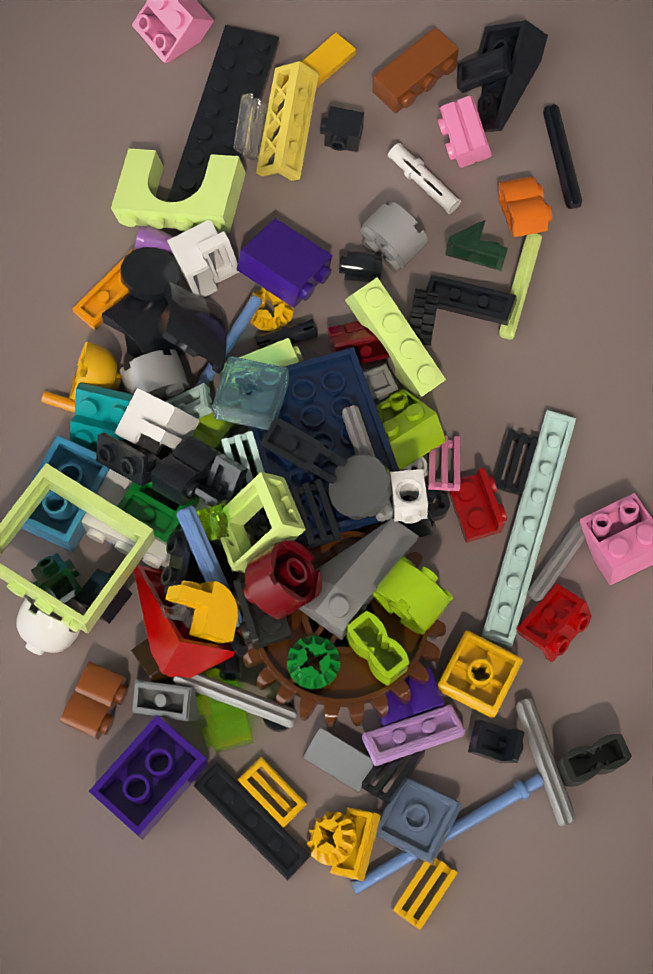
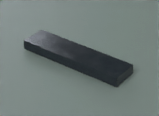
M218 762L194 785L217 811L287 881L311 857Z

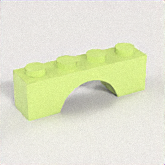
M378 277L345 299L361 325L373 332L387 350L395 367V375L405 390L416 398H420L446 380Z

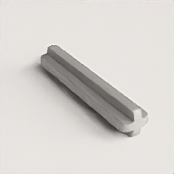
M580 522L574 524L529 588L527 595L534 601L540 603L585 540Z

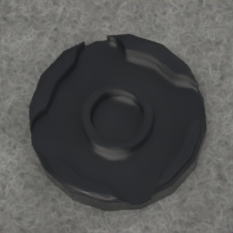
M143 247L133 250L125 256L120 270L121 282L123 286L125 285L128 288V292L136 298L144 301L162 300L165 296L163 290L169 281L179 285L180 267L175 258L166 251L158 248Z

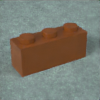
M436 27L374 75L373 93L395 114L402 108L410 107L418 95L423 91L431 90L439 78L444 74L449 75L454 71L458 64L459 48Z

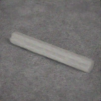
M355 405L344 408L342 410V417L355 455L367 454L375 457L359 408ZM390 499L387 505L376 515L378 521L389 520L393 517L394 510Z
M202 673L192 678L176 676L173 679L177 685L193 687L195 692L288 728H292L297 720L298 713L296 709L281 705Z
M531 698L517 702L515 707L538 771L545 783L544 787L559 826L571 824L576 820L534 702Z

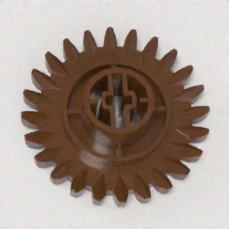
M371 524L365 533L357 532V528L340 533L341 540L309 549L307 543L302 545L314 557L311 563L316 570L380 526ZM410 552L405 556L416 568L421 564L422 556L419 552ZM375 598L372 599L363 613L368 611L374 614L383 623L387 636L403 647L409 659L407 672L389 686L380 682L373 675L369 668L368 660L355 653L347 640V634L342 640L335 635L329 640L337 648L340 656V669L336 678L329 685L319 689H308L298 685L291 678L287 668V657L290 648L300 638L312 635L328 638L331 634L330 631L321 625L313 633L309 623L311 618L299 609L286 616L292 638L256 650L252 647L244 655L243 663L247 668L261 663L265 664L266 667L257 678V687L263 690L278 681L281 686L277 692V703L286 706L295 695L301 697V720H308L316 705L319 704L324 705V716L328 727L335 725L340 707H347L353 724L360 726L364 714V704L370 702L375 712L383 719L388 714L386 695L390 692L403 704L407 705L410 702L411 693L409 686L405 682L407 677L421 685H426L429 680V674L419 662V659L422 658L433 662L439 661L440 649L428 641L427 637L444 636L446 626L437 619L423 635L418 634L400 623L401 618L394 612L390 615ZM239 628L237 633L244 641L241 629ZM307 650L308 662L301 669L312 666L321 674L319 662L326 655L315 657Z

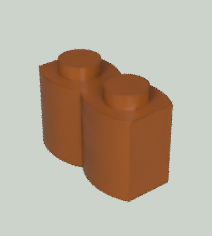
M89 661L62 713L60 721L99 740L102 734H108L113 725L114 717L111 714L116 704L122 705L128 694L127 680L125 677Z

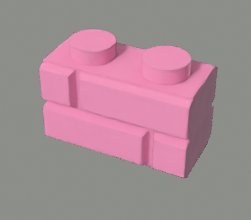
M467 96L457 100V102L441 106L440 111L443 118L437 120L442 135L448 134L450 142L445 144L450 160L456 159L459 167L463 168L474 164L476 161L480 162L491 158L492 154L473 96Z

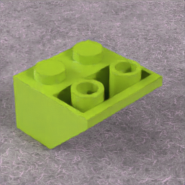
M402 389L392 394L390 398L376 406L400 471L446 442L437 413L407 390Z

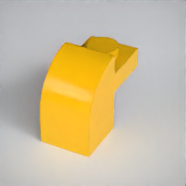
M182 581L181 585L168 587L165 600L195 609L189 635L215 643L233 642L238 620V608L233 594L226 586L217 581L201 583V585L190 581Z

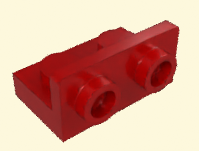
M484 467L478 469L475 475L461 478L459 491H448L466 543L501 533L504 522L507 521L505 508L502 503H497L494 495L497 492L494 478L492 475H487Z
M557 583L516 630L521 637L541 649L547 660L553 662L558 656L563 655L567 651L574 637L588 627L592 616L585 600Z

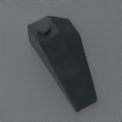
M527 20L487 26L484 29L478 56L503 46H507L511 50V75L482 86L481 97L478 100V114L484 132L503 130L542 61L548 35Z

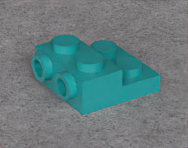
M80 382L75 392V415L70 421V441L97 453L98 434L105 432L117 440H123L124 438L114 433L133 395Z

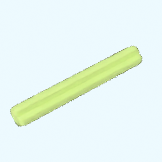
M540 234L526 235L510 294L517 296V302L508 326L501 324L499 330L501 338L512 340L515 336L542 240Z

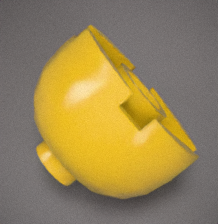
M85 342L78 359L77 372L73 376L69 398L75 400L76 387L80 382L118 391L122 379L120 373L117 372L118 363L114 354L99 344Z

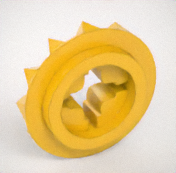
M263 287L257 292H252V295L262 300V304L250 321L256 328L263 331L280 330V326L287 325L291 321L294 313L293 307ZM266 300H269L273 306L278 305L274 308V317L271 316L268 310H262L266 306Z
M326 811L323 817L315 818L316 824L312 829L308 830L311 836L310 841L306 844L310 847L313 858L324 865L333 866L342 863L350 856L356 844L357 833L350 817L339 811ZM327 830L334 833L333 839L336 846L326 842L328 840Z

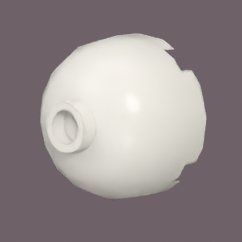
M29 596L23 601L16 618L18 632L21 638L27 642L25 647L38 655H43L44 652H63L73 644L81 631L79 629L75 632L61 622L62 617L53 611L50 615L41 611L34 605L32 598Z

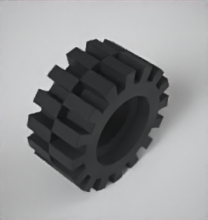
M415 288L409 325L423 345L431 346L439 292Z

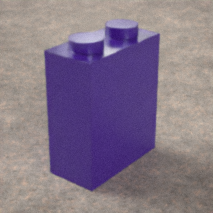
M275 218L241 249L237 271L295 308L302 300L307 301L311 297L319 283L324 284L332 272V269L329 267L333 255Z

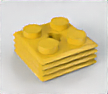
M466 630L437 686L440 692L489 718H494L523 663V659ZM479 667L485 670L484 676L488 679L482 678L480 681L474 679L475 674L471 670L477 671Z

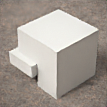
M211 220L167 240L192 293L201 298L218 291L215 284L239 273L237 271L238 263L228 237L224 231L218 234Z
M137 388L114 434L159 455L164 445L175 450L180 443L192 436L200 420Z

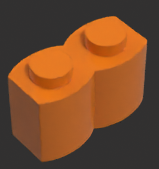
M533 176L499 182L498 199L511 235L518 237L548 231V222L552 221V209L550 204H545L542 184H537Z

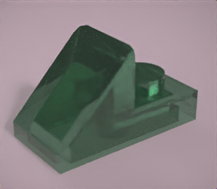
M485 220L449 237L446 256L502 271L508 248L495 241L486 242L481 240Z

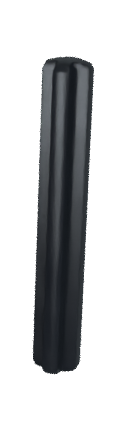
M548 105L544 108L543 115L565 204L568 209L579 208L583 200L560 109L557 105Z

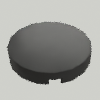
M367 454L354 455L346 459L348 462L345 467L338 466L333 474L337 480L334 485L329 483V496L332 505L339 513L354 520H362L361 518L377 515L387 505L392 494V484L389 469L379 459Z

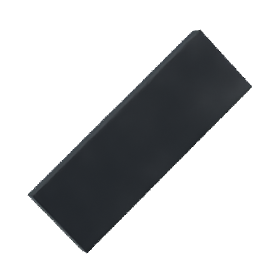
M431 275L426 290L439 292L437 309L506 326L509 324L517 302V296L514 294Z

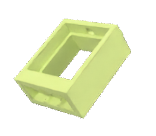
M260 472L213 517L218 537L227 556V561L232 571L245 573L247 564L254 557L277 543L286 540L294 541L306 530L285 478ZM264 506L272 529L255 545L251 546L244 524Z

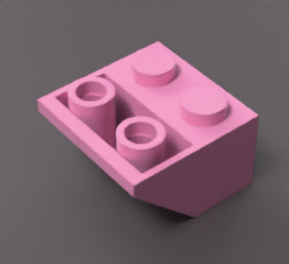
M147 0L132 26L164 63H169L199 44L214 20L197 0Z
M635 493L580 519V525L592 558L609 585H613L653 565V519Z

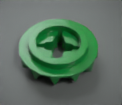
M316 635L300 638L290 648L287 657L288 672L291 678L304 688H323L329 685L339 672L340 656L338 650L327 638ZM307 650L315 657L326 655L319 662L321 674L312 666L301 669L308 662Z

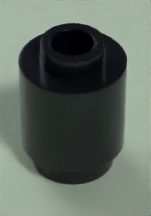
M347 250V256H341L339 273L345 274L344 280L369 283L377 277L380 280L382 257L375 256V253Z

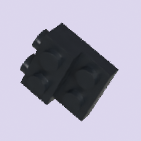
M183 530L175 532L169 538L166 546L167 553L171 554L169 566L161 574V584L165 585L164 595H167L168 587L181 585L182 581H190L200 585L205 583V579ZM207 535L231 592L235 591L233 581L237 580L238 572L232 571L221 540Z

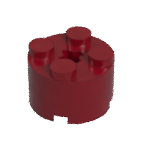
M286 540L271 546L251 559L246 566V586L244 587L246 599L250 603L256 604L262 611L273 616L275 619H282L319 596L322 589L320 569L315 571L311 563L314 557L303 545L293 540Z

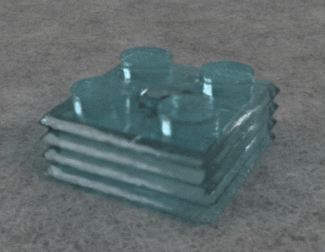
M229 356L212 405L214 418L268 430L275 418L279 417L290 381L289 369ZM253 391L251 395L246 394L247 392Z

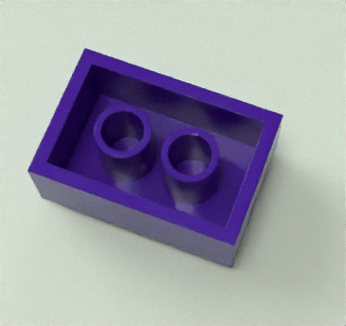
M156 715L88 792L143 840L207 767L209 762L204 755Z

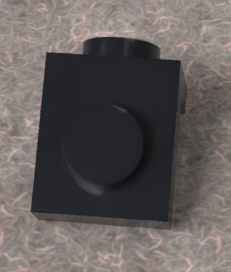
M224 454L216 455L206 484L196 486L194 493L203 498V502L208 506L214 508L225 506L240 492L248 468Z
M475 720L468 752L497 763H517L524 748V731L519 729L509 730L484 720Z

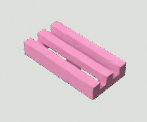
M445 436L446 442L436 447L441 448V482H435V449L428 453V490L459 491L460 436H454L453 440H448V436ZM448 448L453 449V483H448Z

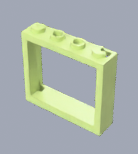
M46 463L0 523V556L49 490L134 541L135 545L84 616L1 563L0 578L8 583L7 588L14 594L22 598L25 594L35 600L34 605L44 613L50 615L53 611L62 617L61 622L71 630L77 632L81 629L88 634L155 541L154 530Z

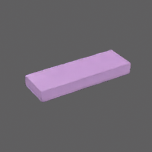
M452 704L365 732L363 733L362 740L374 765L378 766L463 737L466 730Z

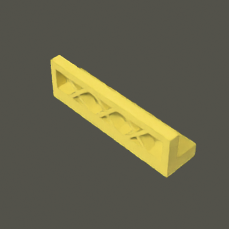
M300 61L275 68L256 174L261 177L279 173L291 181L300 180L319 76L317 72ZM289 75V80L282 87L284 76ZM285 99L283 108L277 113L278 106ZM280 126L279 133L273 139L275 130ZM275 152L273 164L268 165L269 158Z

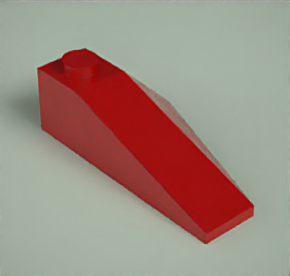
M140 565L135 567L134 575L151 654L162 674L169 677L192 678L233 657L235 651L228 642L215 643L189 635L195 609L165 600V585L161 584L163 570Z

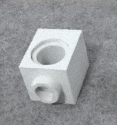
M423 469L390 472L394 522L416 523L421 519H427L428 500ZM406 495L414 496L416 500L405 501L402 499V497Z

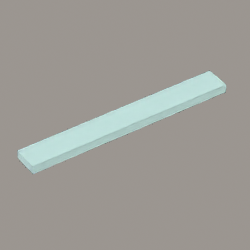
M547 410L545 413L524 492L519 503L481 636L494 644L511 649L517 632L516 628L519 625L576 421L574 417Z

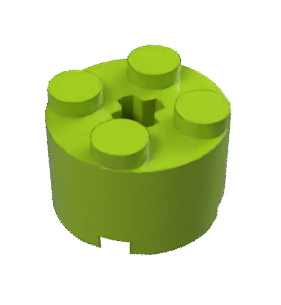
M403 556L400 557L382 579L373 593L375 600L390 615L394 612L401 618L400 623L421 635L430 629L454 598L449 591L436 584L438 577L431 570L424 566L418 570L410 560Z

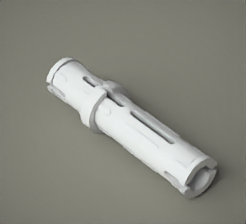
M397 143L392 147L388 157L404 171V176L407 179H413L448 214H451L458 208L461 200L424 166V161L420 158L416 159L401 143ZM408 161L409 163H411L421 173V176H419L406 162ZM430 181L443 195L440 196L427 182Z

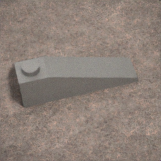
M394 518L390 519L317 568L315 571L320 569L322 575L321 592L319 596L299 608V610L342 640L347 634V625L363 613L374 598L373 593L378 584L400 557L406 556L419 536L398 521L394 522Z

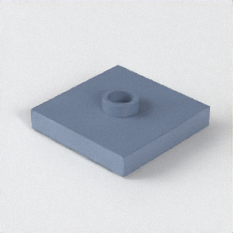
M408 778L390 805L387 804L380 817L375 837L433 865L463 805L461 802Z

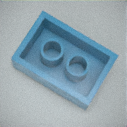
M57 435L32 481L47 463L97 494L110 469L96 461L95 452ZM49 490L21 529L74 553L86 531L81 523L86 512Z

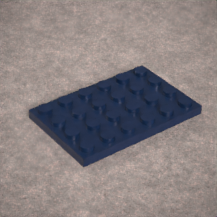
M354 347L235 380L236 389L249 429L253 432L265 473L284 477L289 490L290 487L296 486V488H301L304 483L309 482V485L315 483V480L321 479L340 533L381 522L377 520L376 515L361 518L362 520H354L342 515L331 503L329 482L316 474L311 475L260 445L271 424L278 417L329 447V450L344 459H348L354 456L355 453L342 417V410L355 405L359 408L375 458L379 459L390 472L400 471ZM324 456L318 467L333 474L338 466ZM314 492L312 494L326 534L330 535L332 533L318 493ZM409 495L402 497L405 501H411ZM301 496L300 499L314 539L320 538L306 496ZM304 532L294 541L301 545L307 543Z

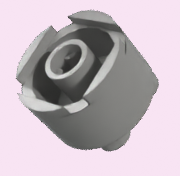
M385 201L362 224L360 229L361 234L366 238L362 242L363 245L371 253L376 254L379 252L385 257L384 263L394 272L404 268L428 243V237L424 230L418 233L414 227L418 222L404 208L395 202L389 205V201Z
M163 350L154 351L130 361L131 368L127 371L122 367L119 373L126 392L134 395L138 388L163 401L186 392L190 385L177 351L170 350L172 355H164Z

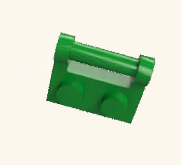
M133 482L117 507L152 528L155 539L167 545L169 538L181 528L176 512L187 506H193L196 509L199 498L194 501L191 500L184 506L180 505L174 511L143 493L148 487L153 489L152 482L143 486Z

